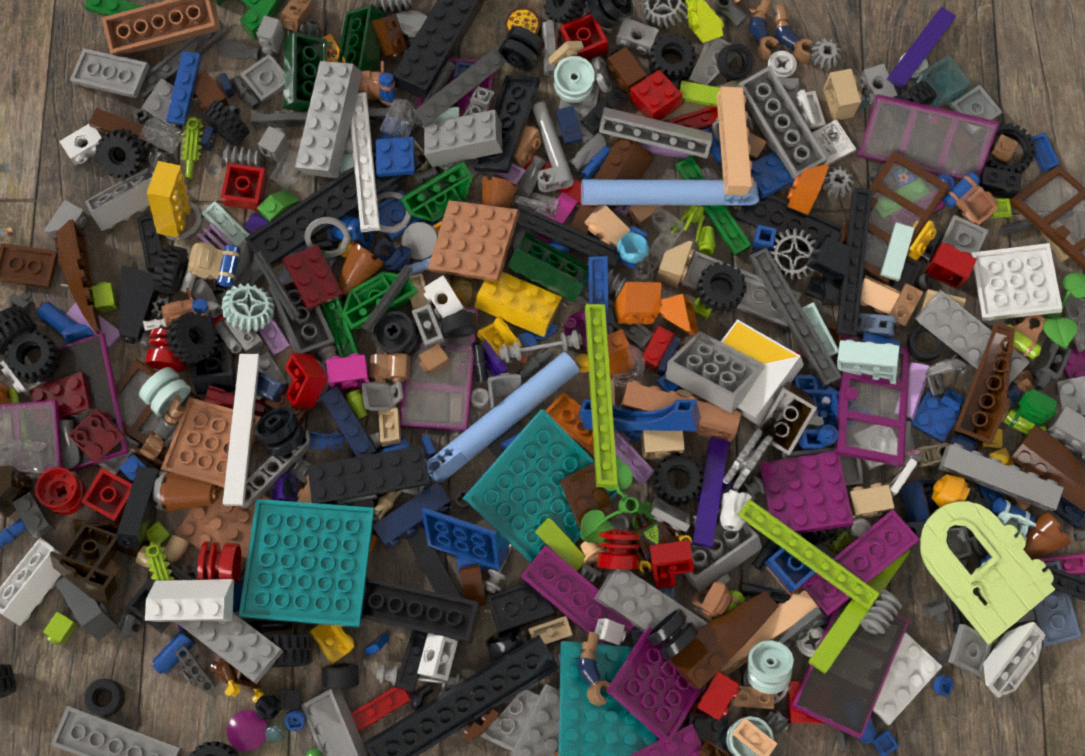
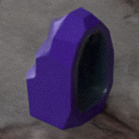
M288 472L281 475L276 481L275 488L272 491V500L295 502L298 495V482L295 475Z

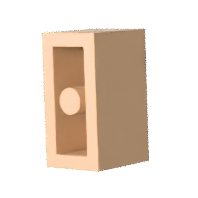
M606 205L597 206L584 222L592 234L597 235L602 242L617 247L621 237L630 232V229Z
M865 275L862 282L860 304L866 307L870 305L874 307V311L882 315L885 313L890 314L900 295V291Z

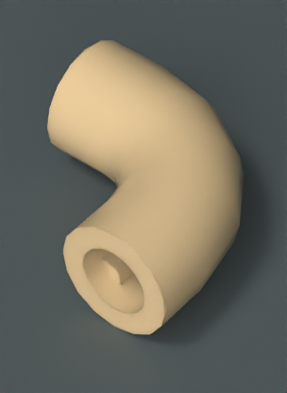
M172 535L162 554L167 555L166 559L175 564L184 555L190 542ZM144 545L137 555L136 563L150 568L152 565L146 564L149 558L144 556L146 553L145 547L148 546Z

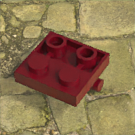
M96 408L68 435L94 463H98L126 436L108 418L110 414L106 410L102 412L99 408Z

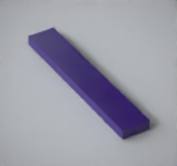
M941 6L890 73L887 80L903 89L952 24L956 15Z
M710 437L692 545L712 549L729 441Z

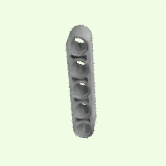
M307 433L304 439L306 443L292 451V457L286 459L282 456H271L247 479L245 494H249L251 497L245 500L244 506H241L242 508L252 507L256 503V499H260L276 483L281 475L285 474L300 457H303L310 449V438ZM273 466L279 468L276 472H270L269 469ZM258 480L265 481L262 486L255 485Z

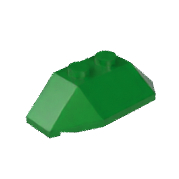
M464 161L412 189L400 200L410 216L435 222L444 216L449 200L465 202L473 177Z
M381 272L349 291L342 315L351 330L363 327L362 325L367 321L372 311L377 308L378 302H381V298L386 294L385 292L390 288L393 281H396L395 279H397L396 277L399 274ZM407 278L408 280H406L405 284L403 283V288L397 291V296L393 297L392 304H388L389 307H387L388 309L383 314L401 309L418 293L410 278Z

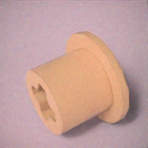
M583 542L580 546L585 555V564H592L598 561V552L607 551L605 547H600L598 543Z

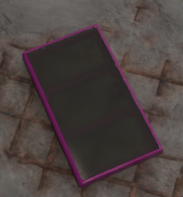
M99 333L59 347L58 353L61 358L57 360L60 362V365L55 367L57 369L56 373L52 372L50 374L51 378L45 377L46 384L83 372L86 376L92 404L91 410L60 421L74 420L75 429L96 408H99L102 412L106 410L110 414L108 418L125 434L105 333ZM126 437L113 447L98 463L129 453ZM80 449V463L73 469L67 470L74 472L97 463H94Z
M851 598L832 613L819 645L852 600ZM892 615L894 620L892 622L888 621L890 626L888 628L883 627L886 631L885 634L869 633L860 624L826 674L813 665H809L792 707L861 739L910 621L898 615Z

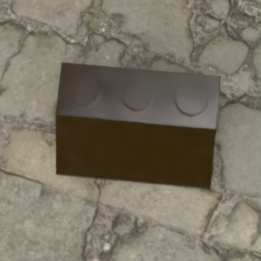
M788 382L782 388L760 427V430H762L761 439L764 440L765 437L771 436L773 439L770 444L790 456L818 406L804 390Z
M12 465L0 466V514L10 517L16 511L12 502L32 490V480L30 477Z

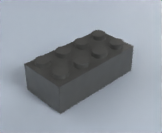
M292 279L283 281L281 284L282 286L284 285L287 294L289 293L293 304L295 303V308L301 313L295 320L290 318L275 291L269 286V297L273 298L274 309L294 353H307L314 356L318 354L319 350L327 346H334L335 340L320 307L318 306L307 311Z

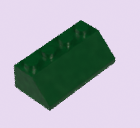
M372 4L346 12L338 63H342V57H344L345 63L354 64L360 71L377 72L381 48L372 21L386 17V13Z
M296 32L291 33L284 39L283 109L303 112L309 110L320 61L327 62V39Z
M527 232L508 264V267L514 272L525 275L531 281L538 282L548 290L554 291L562 295L563 298L573 302L576 301L589 276L588 265Z

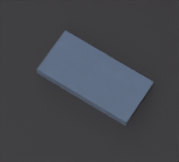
M1059 560L1045 563L1050 567L1062 570ZM1054 590L1033 608L1035 624L1045 634L1044 640H1042V647L1082 638L1069 595Z

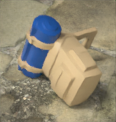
M204 242L196 243L192 247L187 271L203 279L207 277L210 280L217 279V283L221 286L232 287L236 277L235 273L241 249L236 245H226L224 250H221Z

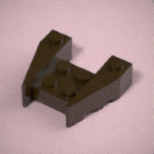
M74 519L73 524L76 535L62 554L50 552L53 568L88 597L108 604L118 587L115 574L104 571V569L117 551L137 558L140 549L144 545H148L147 532H145L139 549L119 546L117 531L119 525L111 524L107 521H103L101 524L90 523L89 520Z

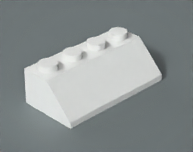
M41 537L0 587V613L19 626L29 619L31 612L43 601L45 594L55 586L57 579L61 575L53 568L50 552L62 554V552Z
M234 580L155 581L146 598L145 620L152 622L232 621Z

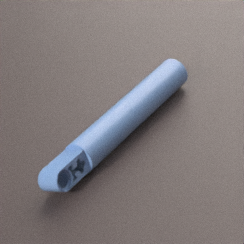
M583 179L581 183L582 205H754L759 201L758 188L755 181L753 188L749 190L747 196L725 195L723 180Z
M562 352L428 460L427 469L433 481L438 483L444 482L577 375L580 370L573 359L567 353Z

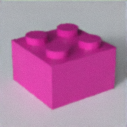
M355 353L346 358L334 356L330 360H326L328 383L331 389L336 386L340 391L362 388L361 384L370 382L369 367L365 355Z

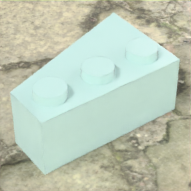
M840 340L837 369L859 376L862 373L873 375L872 379L879 380V377L889 379L891 384L896 385L899 346L891 343L875 344L873 342L864 343L853 340Z

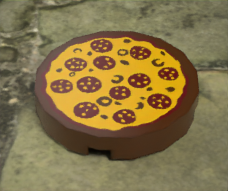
M516 8L507 15L505 21L506 32L508 34L512 26H520L538 36L541 29L540 17L530 8Z

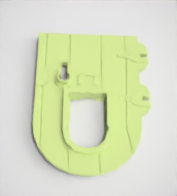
M968 501L953 502L937 509L927 519L920 537L921 556L930 574L989 645L1055 590L1051 585L1053 575L1049 568L1044 572L1042 571L1046 567L1043 561L1039 559L1031 560L1023 550L1026 544L1024 537L1021 534L1016 538L1014 537L1018 532L1016 527L1012 525L1004 526L989 509L980 504ZM955 524L966 526L970 529L991 556L980 568L975 569L972 574H969L947 545V531ZM974 588H977V592L984 598L987 604L984 605L979 597L973 594Z

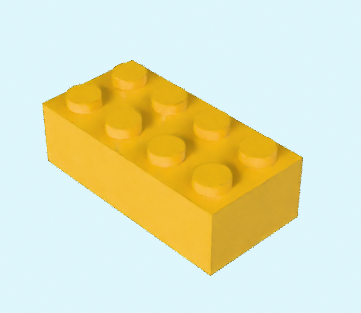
M161 161L157 162L147 190V197L156 232L179 238L181 231L185 230L186 215L189 216L191 212V205L188 202L189 195L186 193L187 185L184 184L185 175L182 174L180 165Z
M502 272L499 282L484 281L477 294L475 308L495 317H501L502 320L545 337L559 309L562 297Z

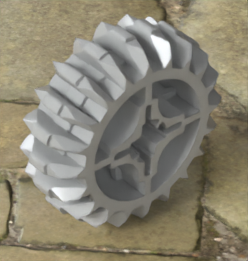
M642 0V13L653 26L658 24L659 28H662L663 25L669 28V24L672 23L675 26L677 20L682 22L681 16L686 17L687 15L685 11L688 6L685 0H678L675 9L673 7L677 0H657L654 8L655 0Z
M787 229V236L784 237L783 233L780 232L779 236L782 239L778 240L775 237L774 241L777 244L772 247L775 248L774 252L769 251L771 255L774 254L773 260L780 268V272H785L783 274L784 278L789 273L791 274V280L794 279V274H797L798 279H801L800 273L803 272L805 276H808L806 269L809 267L805 265L795 270L796 261L799 258L810 257L814 249L812 244L816 240L814 239L809 242L808 239L811 235L808 234L806 238L803 237L804 230H801L800 235H796L797 229H794L793 234L790 235V231ZM792 238L789 250L778 251L784 241ZM798 239L806 243L809 252H802L797 248ZM793 244H795V249H797L799 254H804L803 256H796L794 264H792V259L788 255L783 254L792 252ZM778 256H784L790 260V270L780 264Z

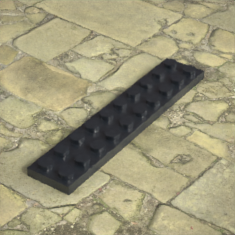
M376 152L373 154L378 196L408 175L378 177L376 171ZM415 155V171H416L417 169H419L420 167H422V164H421V162L419 161V159L417 158V156ZM355 166L246 237L245 240L254 253L263 252L262 254L266 256L267 262L272 266L306 243V228L314 220L321 217H332L342 220L357 210L358 197ZM325 223L316 226L311 232V239L333 226V224Z
M773 194L761 198L759 195V201L754 205H742L736 217L737 220L756 229L758 225L776 228L775 237L780 240L782 238L779 236V233L782 232L785 237L787 236V229H789L790 235L793 234L794 229H797L796 235H800L801 230H804L803 237L806 238L808 234L811 235L808 239L809 242L814 239L817 242L822 238L829 237L831 231L840 233L843 229V226L812 212H809L807 215L787 207L788 201ZM792 238L786 240L785 242L791 244ZM867 238L865 261L882 270L888 247ZM798 239L797 247L809 252L806 243ZM906 256L899 281L891 279L888 286L898 291L902 290L905 282L913 286L923 263ZM866 272L863 273V278L865 277V275H867V276H869V277H871V278L877 280L876 278L872 277V276L869 275L868 273H866Z
M537 635L364 742V746L371 756H418L559 669V666L540 635Z

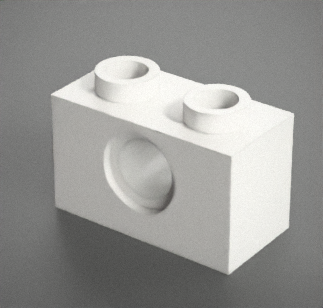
M87 124L59 142L76 166L86 162L89 157L99 151L96 149V145L100 144L98 141L102 137L95 128ZM88 143L86 147L81 148L83 144Z
M444 276L439 277L424 287L426 292L423 294L429 303L433 302L436 306L434 312L439 319L464 310L463 305ZM441 294H445L448 297V301L445 304L438 303V297Z
M428 634L418 674L448 681L458 641L444 636Z

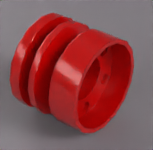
M151 330V339L148 344L155 349L147 350L145 364L158 370L170 367L175 372L185 371L186 361H179L180 357L175 358L173 356L175 352L168 349L170 343L166 344V339L169 336H165L168 330Z
M60 467L51 468L42 473L35 487L38 500L56 514L64 516L74 514L82 508L84 504L81 503V500L87 492L84 483L66 468Z
M621 529L599 532L600 538L608 540L598 542L599 546L607 548V551L598 552V567L625 570L639 569V555L631 553V549L640 548V544L631 543V540H640V534Z
M204 541L197 563L198 580H217L219 575V580L233 579L235 586L241 569V545L225 543L221 551L219 542H214L212 545L211 541Z

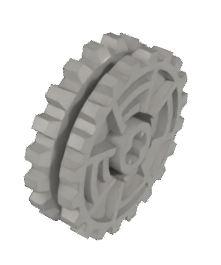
M759 428L723 479V482L728 484L739 471L740 475L733 485V489L736 491L739 490L750 472H752L773 439L771 436L765 437L759 447L756 448L755 446L762 436V430Z

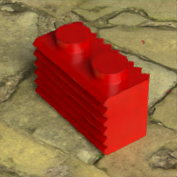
M658 326L641 356L640 365L656 372L675 334Z

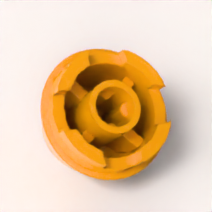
M946 474L935 483L932 499L939 508L953 502H963L970 491V488H968L969 483L964 478Z

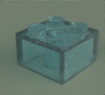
M950 55L920 72L914 82L916 84L924 80L927 81L937 95V98L934 99L931 105L937 108L965 93L971 83Z

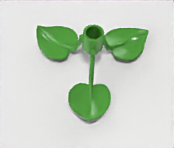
M1072 273L1063 279L1062 287L1067 292L1062 301V310L1070 294L1077 299L1085 298V274ZM1061 312L1042 314L1041 316L1047 319L1043 325L1045 334L1053 342L1066 349L1077 334V324L1069 318H1060Z
M617 455L618 485L617 487L604 488L607 491L617 490V493L623 497L619 501V510L606 517L600 510L588 511L581 521V538L585 542L598 543L599 541L606 540L599 537V532L613 529V525L608 519L618 514L633 513L636 517L641 513H645L649 521L654 519L651 514L652 503H639L636 498L628 497L627 494L620 490L627 489L631 485L633 475L628 465L620 460ZM633 518V526L637 529L639 526Z

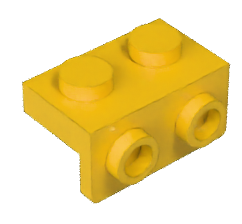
M929 220L906 256L918 260L921 254L925 252L930 241L936 236L937 230L933 221ZM916 221L912 226L914 229L917 226L918 221Z
M501 317L496 318L492 324L479 330L476 334L481 341L486 340L499 357V349L502 348V344L510 347L514 345V342L518 341L519 348L522 347L519 339L512 333L507 323Z
M319 624L309 632L332 665L351 653L355 647L353 638L349 634H345L342 626Z

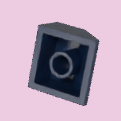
M919 480L901 487L900 497L904 502L905 515L909 522L927 521L939 509V506L932 499L933 487L938 480Z

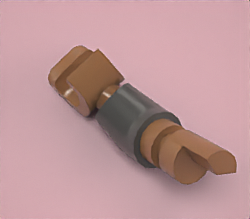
M180 395L175 396L168 411L162 414L152 434L140 449V453L152 460L158 457L165 445L164 441L171 436L178 426L179 417L184 411V407L180 405L182 401Z

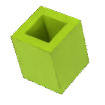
M100 282L96 286H92L94 305L99 313L119 310L116 290L111 282Z
M56 612L43 633L48 635L47 640L55 645L58 643L66 644L78 623L66 615Z

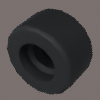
M340 663L324 666L322 668L323 687L326 689H347L358 686V665Z
M105 678L98 679L92 682L86 689L84 695L85 705L93 714L111 716L117 713L123 706L125 700L124 690L116 681ZM107 689L112 694V700L109 704L103 706L98 703L97 697L100 691Z

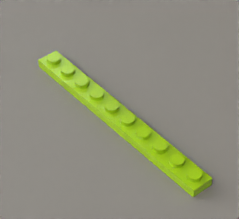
M586 304L585 319L596 487H617L605 304Z

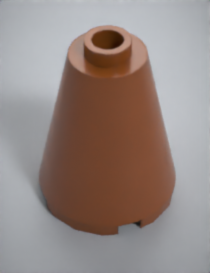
M488 176L483 177L482 205L510 208L519 185L512 186V181L492 177V180H487Z
M353 242L337 280L342 293L347 296L350 290L370 279L383 267L385 262L356 242Z
M173 472L165 474L164 478H167L166 483L161 484V505H165L164 511L168 512L214 504L215 500L219 498V490L214 484Z
M1045 512L1034 522L1037 524L1036 527H1031L1027 531V540L1023 550L1033 560L1066 547L1071 542L1067 534L1062 532L1060 524L1050 513Z

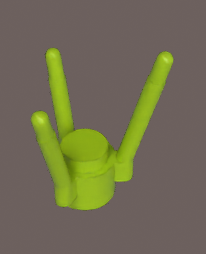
M691 205L689 209H686L684 215L666 237V240L672 237L687 218L684 231L688 229L691 222L696 223L699 221L695 240L698 243L705 219L703 215L704 207L701 205Z

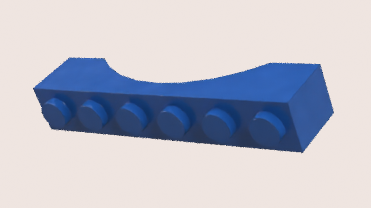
M584 399L579 410L584 430H593L591 399ZM676 400L671 405L654 411H632L612 405L614 430L697 431L701 419L697 400Z

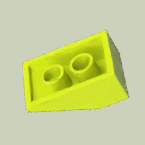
M685 0L688 6L686 11L689 28L703 43L723 36V20L716 15L715 11L710 8L705 0Z

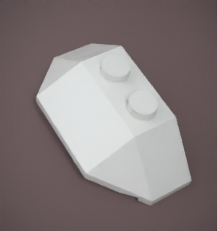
M1034 622L1007 631L983 663L985 685L998 698L1014 692L1038 661L1045 634Z

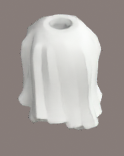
M729 490V492L723 494L720 500L722 504L720 522L724 529L739 531L745 525V521L738 517L737 514L746 501L752 498L751 495L746 492L738 493L734 490Z

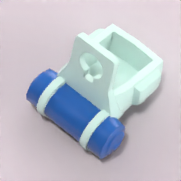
M998 498L994 502L992 511L998 515L997 518L1004 526L1012 525L1016 527L1018 532L1014 537L1016 538L1021 534L1026 542L1027 531L1037 525L1034 523L1035 516L1031 515L1028 511L1014 506L1007 500Z

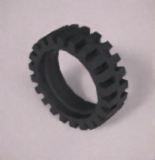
M1006 122L998 125L994 137L1001 136L1002 134L1016 140L1023 150L1022 160L1014 166H1005L995 161L991 154L988 153L983 169L990 167L1020 174L1024 172L1035 156L1034 140H1030L1032 137L1030 133L1026 135V129L1020 130V126L1016 125L1014 127L1013 123L1006 125ZM985 134L982 136L981 140L979 141V145H978V147H977V151H979V152H980V149H981V146H982V143H983Z

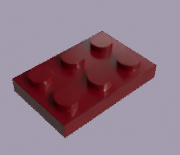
M319 245L283 259V263L307 311L343 296Z
M83 372L29 390L31 402L58 400L59 421L92 409L87 380ZM49 409L33 410L37 427L41 428L50 424Z

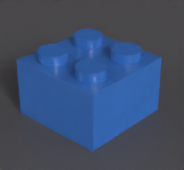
M783 548L765 562L790 593L795 591L815 573Z

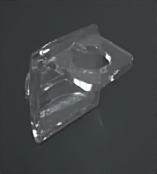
M628 344L627 352L628 372L612 375V380L617 387H624L628 382H642L643 373L645 371L643 354L638 348ZM627 378L629 380L626 382H621L618 379Z

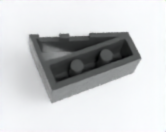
M65 577L56 582L81 627L99 641L117 628V623L103 602L88 597Z

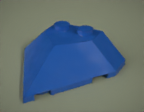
M796 375L792 380V384L804 390L818 406L816 409L818 417H823L824 423L816 429H805L798 443L803 449H822L826 445L819 441L817 434L824 425H832L837 429L839 392L830 386L823 387L818 378L813 375ZM848 399V410L865 414L871 413L869 410L855 405L853 400ZM847 419L846 431L859 421Z

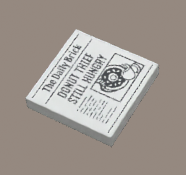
M837 119L812 132L828 159L825 162L826 165H831L856 150Z

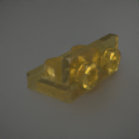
M446 278L463 307L471 308L473 283H469V280L458 279L457 282H452L449 278ZM441 294L438 297L439 304H445L448 301V297L445 294Z

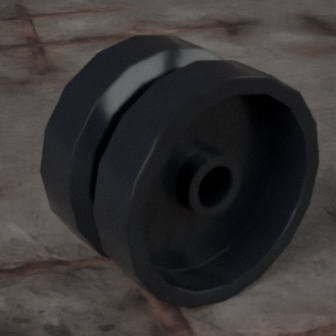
M588 0L587 2L592 17L606 29H611L630 17L634 9L632 0Z
M512 26L506 35V40L502 42L498 51L508 64L528 72L534 69L538 62L537 58L545 50V44L532 31L524 27Z
M390 311L377 320L378 323L376 322L374 326L373 337L375 343L388 355L407 354L411 356L418 350L421 343L419 328L405 313Z
M280 407L271 410L260 418L255 425L254 432L271 456L279 457L289 454L297 449L305 439L306 432L290 408Z
M680 608L666 616L647 635L648 641L653 646L661 644L659 653L665 660L679 653L699 632V629L693 622L685 623L687 616Z

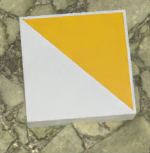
M737 319L721 342L765 364L763 371L750 391L736 408L737 412H741L743 417L760 426L782 388L788 382H792L803 367L801 356Z

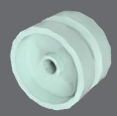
M569 56L561 60L554 71L556 94L568 103H579L587 99L594 87L595 72L592 65L580 56Z
M167 367L156 372L145 382L139 392V396L147 405H151L150 408L158 417H161L162 414L168 411L176 395H180L182 398L181 405L188 397L191 389L184 380L179 379V375L172 368Z
M772 640L762 641L754 645L749 653L747 678L752 687L766 694H775L785 690L790 684L794 659L791 651L782 643Z
M745 717L774 741L772 730L765 721L757 717ZM743 718L736 720L727 730V750L732 756H758L731 735Z

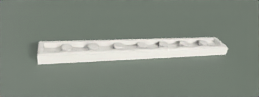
M362 92L357 94L351 120V134L361 232L380 230L368 100L367 93Z
M239 354L223 496L224 506H244L260 363L259 354Z

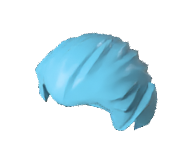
M628 232L617 243V251L620 253L623 261L636 264L643 261L648 255L649 248L646 239L634 232Z

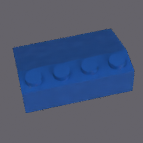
M426 508L422 509L429 547L497 570L501 569L509 554V544L506 538L496 531Z

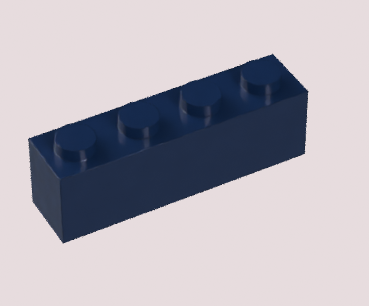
M336 386L320 395L355 456L376 454L374 446L338 387Z
M436 482L375 523L373 531L386 549L389 547L394 548L401 543V539L405 536L411 537L418 531V527L424 525L423 508L445 514L450 510V506H452L451 500L440 484Z

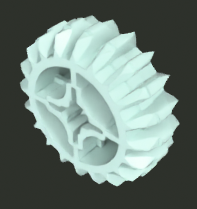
M240 283L238 288L233 286L231 291L228 290L226 296L223 297L221 307L223 317L227 318V323H232L233 328L238 326L240 331L243 328L247 329V332L251 329L257 331L259 327L263 329L265 324L268 325L273 318L275 308L273 298L269 297V292H264L263 287L258 289L256 284L251 287L249 283L246 286Z

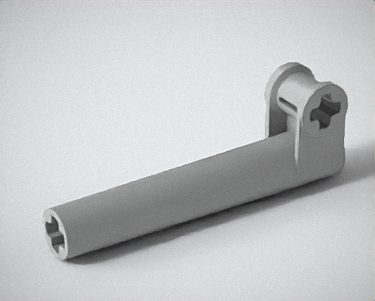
M536 103L532 109L552 167L541 170L538 173L537 186L541 192L549 193L572 186L574 180L546 103Z

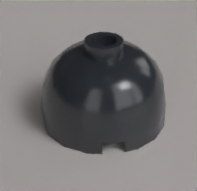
M519 628L499 634L500 636L495 639L493 636L489 637L486 640V645L490 655L495 660H498L526 643L527 639L524 629L522 628L520 631Z

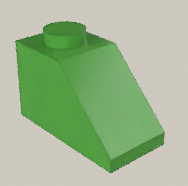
M285 189L271 194L257 209L260 216L270 222L300 201Z

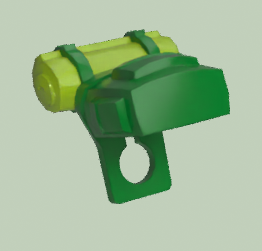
M1032 389L1020 398L1019 406L1016 409L1011 408L1003 421L1009 428H1014L1026 435L1035 424L1047 431L1044 422L1050 420L1056 413L1057 401Z

